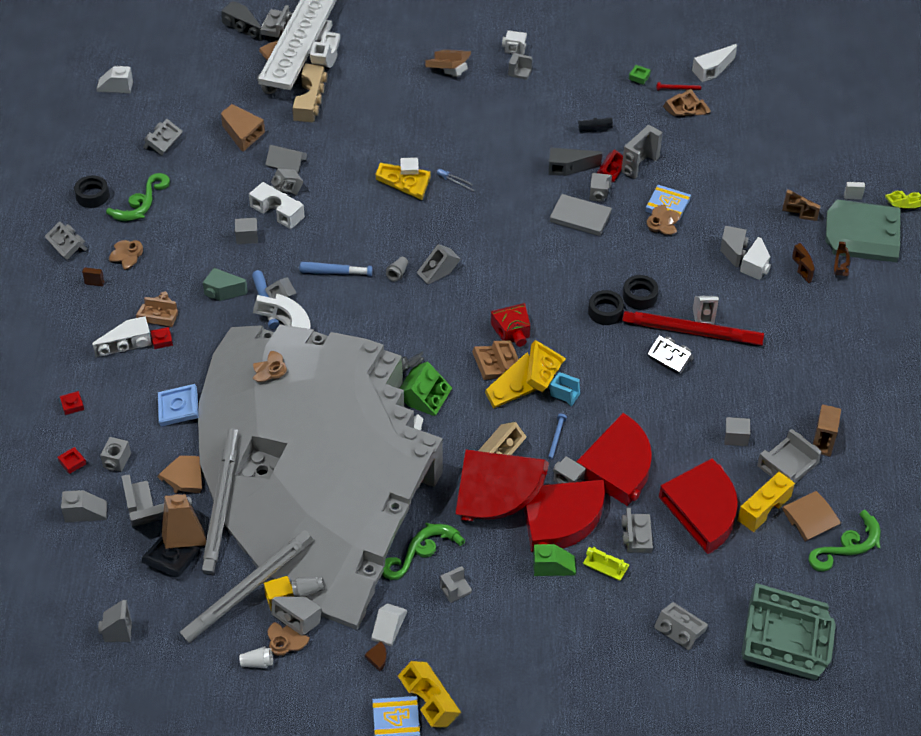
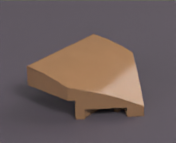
M166 291L161 292L155 298L145 297L144 304H142L137 312L136 318L146 316L147 323L172 327L178 316L176 302L168 297Z
M179 456L158 475V478L161 481L165 480L174 488L173 492L175 494L179 490L200 493L202 490L200 457Z

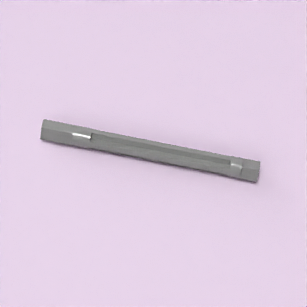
M235 428L228 429L225 449H223L203 557V574L214 575L215 565L218 561L237 455L239 431Z
M306 530L301 532L180 631L182 636L188 643L193 641L314 541L312 536Z

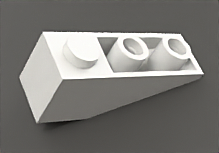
M734 44L695 57L692 71L701 82L716 78L735 59L737 45Z
M146 316L126 320L94 341L92 344L95 357L152 345Z

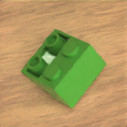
M425 362L411 369L399 389L404 390V402L409 407L435 416L452 390V387L429 362Z

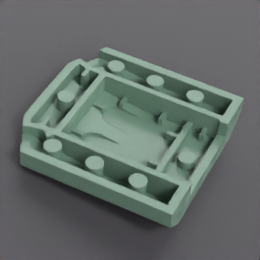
M836 200L827 211L825 241L827 245L832 247L833 255H836L839 242L842 241L846 242L850 257L897 263L900 250V207ZM842 253V254H839V255H840V256H846V253Z
M755 583L749 601L741 653L742 659L817 680L832 660L836 624L834 619L830 618L828 604Z

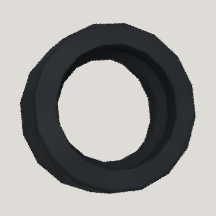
M85 176L79 179L74 186L76 201L83 207H99L106 203L109 198L108 184L100 176ZM90 188L101 189L99 193L94 195L82 194Z
M634 275L624 283L623 300L634 309H648L657 301L658 284L649 276ZM644 288L651 294L640 297L632 294L630 290Z
M601 290L591 296L588 314L594 322L601 325H612L621 320L624 301L619 294L610 290ZM601 303H609L617 309L612 312H602L595 306Z

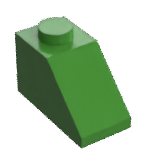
M555 544L534 545V576H576L574 555Z

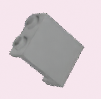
M648 125L624 146L621 172L636 179L638 177L639 164L646 157L656 161L660 157L663 132Z
M791 429L788 431L787 438L770 452L764 450L760 454L757 466L771 477L780 472L796 483L819 464L822 452L817 446L804 439L801 434Z

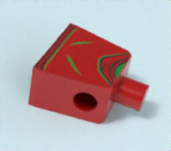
M525 303L491 311L490 324L502 341L515 342L518 347L524 346L527 343L526 339L530 337V322Z

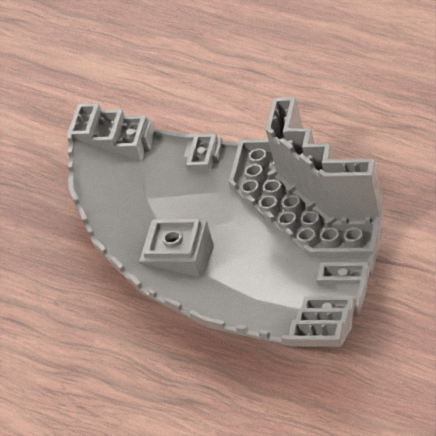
M263 325L231 327L213 353L198 404L200 466L212 500L214 502L228 429H238L237 455L224 522L229 534L234 536L237 544L245 554L250 556L253 564L258 568L292 539L306 530L314 541L268 579L271 581L288 576L292 586V581L296 580V578L322 577L324 590L306 596V598L321 607L322 617L358 630L366 615V608L375 593V586L384 572L386 555L409 511V506L416 489H418L421 483L435 487L443 472V438L414 428V411L404 408V390L399 389L403 384L402 356L384 350L383 344L365 338L334 332L327 336L315 332L314 329L279 325L275 332L264 329ZM270 351L280 353L283 356V363L287 367L286 373L280 378H271L264 382L253 380V377L257 374L253 363L268 361ZM263 469L268 471L266 474L259 475L257 473L259 470Z

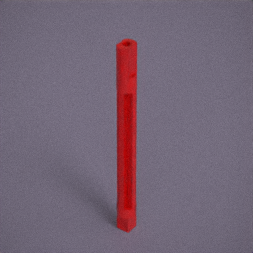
M624 311L623 321L631 322L635 325L762 346L764 333L642 312Z

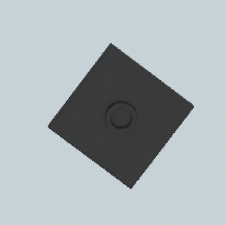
M161 536L142 556V563L179 577L199 555L200 548L196 546L165 548Z

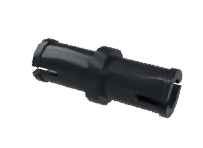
M593 118V120H578L579 131L612 129L613 119Z

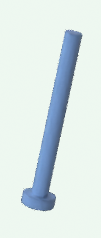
M558 414L557 416L559 421L549 452V459H553L563 422L567 420L565 414Z

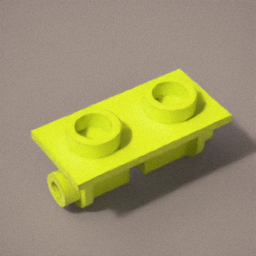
M596 547L588 548L586 552L587 557L583 562L584 565L621 581L629 567V564L624 562L625 560L609 556L597 550Z

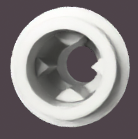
M262 647L240 654L241 667L268 668V666H272L273 654L271 648Z

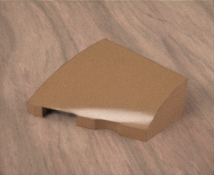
M692 89L672 97L663 106L673 116L704 115L711 112L703 99L699 101Z
M787 190L782 211L800 213V219L817 221L820 205L791 190Z

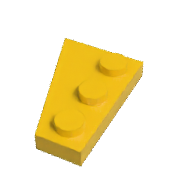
M380 163L376 172V180L423 200L431 177V171L418 169L419 174L401 175V166Z
M535 340L531 344L526 383L543 392L566 358Z
M528 352L485 390V394L493 409L537 390L526 383L530 357Z

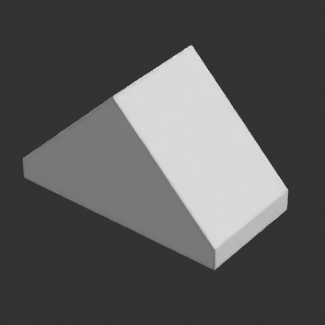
M388 603L381 607L378 611L371 639L376 642L381 641L383 644L392 647L407 614V610Z

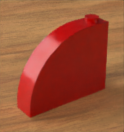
M622 413L576 462L586 468V481L603 480L605 493L628 506L632 501H636L639 498L649 477L652 458L651 445L646 433L639 424L625 413Z
M465 450L455 514L462 516L461 520L473 522L474 518L499 519L518 512L529 504L541 489L547 475L549 462L544 459Z
M711 458L660 486V500L707 554L713 552L725 542L734 525L737 511V495L732 481L720 464H717Z
M594 480L542 485L533 500L524 507L531 552H534V545L555 544L563 549L586 538L597 526L602 515L605 496L604 481Z

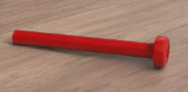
M657 82L656 89L659 91L660 88L701 90V86L666 85L660 84V82Z

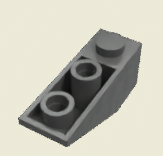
M232 1L221 10L223 24L258 40H263L261 34L262 27L246 6Z
M550 148L548 175L567 176L601 166L602 151Z

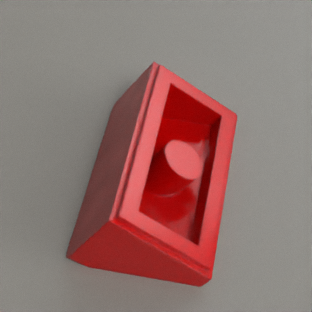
M614 149L607 155L597 174L612 175L611 182H614L622 170L623 155Z

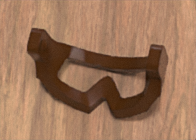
M840 241L835 256L834 275L848 276L849 269L847 267L850 266V254L846 247V242ZM846 253V262L838 267L839 254Z

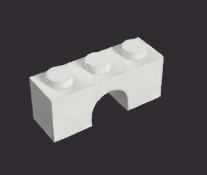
M264 182L249 193L250 207L263 214L270 209H276L277 222L289 229H292L305 217L304 205L301 202L294 200L287 194L276 190L273 186H269Z

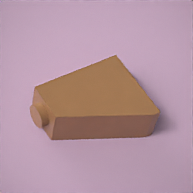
M233 104L221 113L222 126L243 152L265 133L263 119Z
M827 405L821 406L813 445L817 446L822 452L821 455L831 457L838 433L840 408Z
M186 494L165 496L162 538L165 548L206 545L207 540L204 530Z

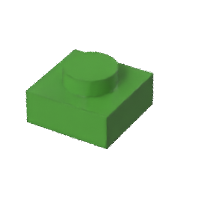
M635 65L629 74V80L644 84L649 78L651 70Z

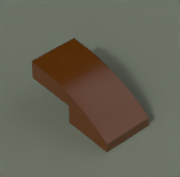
M799 243L794 246L792 259L799 265L797 272L808 283H811L814 274V264L808 251Z

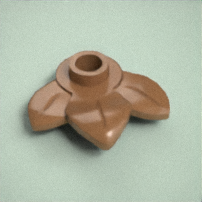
M658 205L652 210V215L648 217L647 227L652 232L660 231L665 235L675 234L677 230L674 224L679 221L681 215L673 210L667 211L666 205Z
M122 240L114 244L116 250L110 254L109 261H122L123 269H129L143 253L142 243L138 240L131 242Z
M270 351L268 361L253 363L254 370L257 373L253 380L264 382L271 378L282 377L287 371V367L283 363V356L276 351Z
M274 622L268 629V637L271 640L269 647L272 653L278 656L285 655L289 651L301 650L309 642L308 636L300 635L289 626L282 628L281 625Z

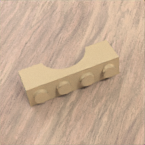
M304 64L302 87L308 89L309 92L295 97L293 104L294 121L314 122L315 116H318V104L321 105V93H324V82H327V72L324 71V65Z

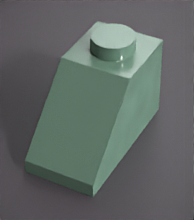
M213 268L203 281L204 295L220 301L246 295L248 292L246 279Z

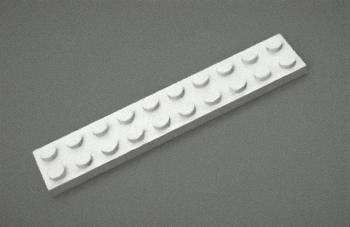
M336 0L299 1L258 78V84L291 90L311 51L313 41L316 42Z

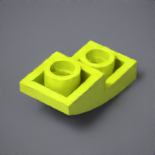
M894 191L891 194L885 195V198L892 206L900 208L921 207V194L919 192H913L906 196L903 191Z

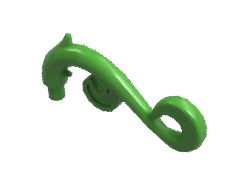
M163 173L151 175L146 184V195L136 193L129 197V205L137 209L122 211L108 208L106 214L119 221L145 218L144 214L149 210L152 203V183L157 180L161 181L159 184H154V188L156 190L165 189L170 184L169 177Z
M863 510L859 515L867 526L865 532L869 531L866 541L859 544L860 535L856 531L848 530L843 533L840 539L843 547H821L812 550L809 554L810 566L820 572L831 569L833 556L829 554L827 555L828 560L821 562L817 559V556L821 553L856 555L869 551L875 545L879 549L881 529L876 518L871 516L866 510Z
M425 523L427 527L419 531L410 542L402 569L397 572L391 571L390 567L394 564L401 565V560L396 557H389L385 559L382 575L389 580L400 579L407 572L415 552L420 557L432 556L436 551V544L433 540L426 539L430 536L441 535V538H449L459 546L465 543V539L452 526ZM425 539L426 545L421 546L422 541Z

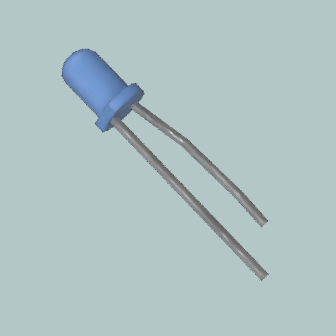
M438 169V170H437V174L440 175V176H442V177H444L445 180L448 178V179H450V180H452V181H454V182H456V183H458V184H460V185H462V186H464V187H466V188H468V189L474 191L473 189H471V188H469V187H467V186H465V185H463V184H461V183H459V182H457V181H455V180L449 178L448 176H452V177H455V178H457V179H460V180H462V181H464V182H466V183H468V184H470V185H473V184H471V183H469V182H467V181H465V180H463V179H461V178H459V177L450 175V174H449V173H450L449 171L446 172V171H444V170H442V169Z

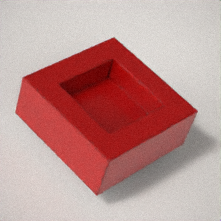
M169 327L150 331L154 349L173 346Z
M79 391L60 396L65 415L84 410Z
M75 447L58 456L59 463L69 474L86 465L85 458Z

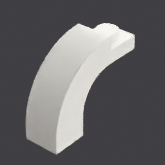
M324 32L321 42L313 41L310 51L312 64L324 65V67L328 68L334 65L340 34Z
M276 294L275 299L257 295L253 313L274 317L286 326L310 329V320L307 313L292 299L280 294Z

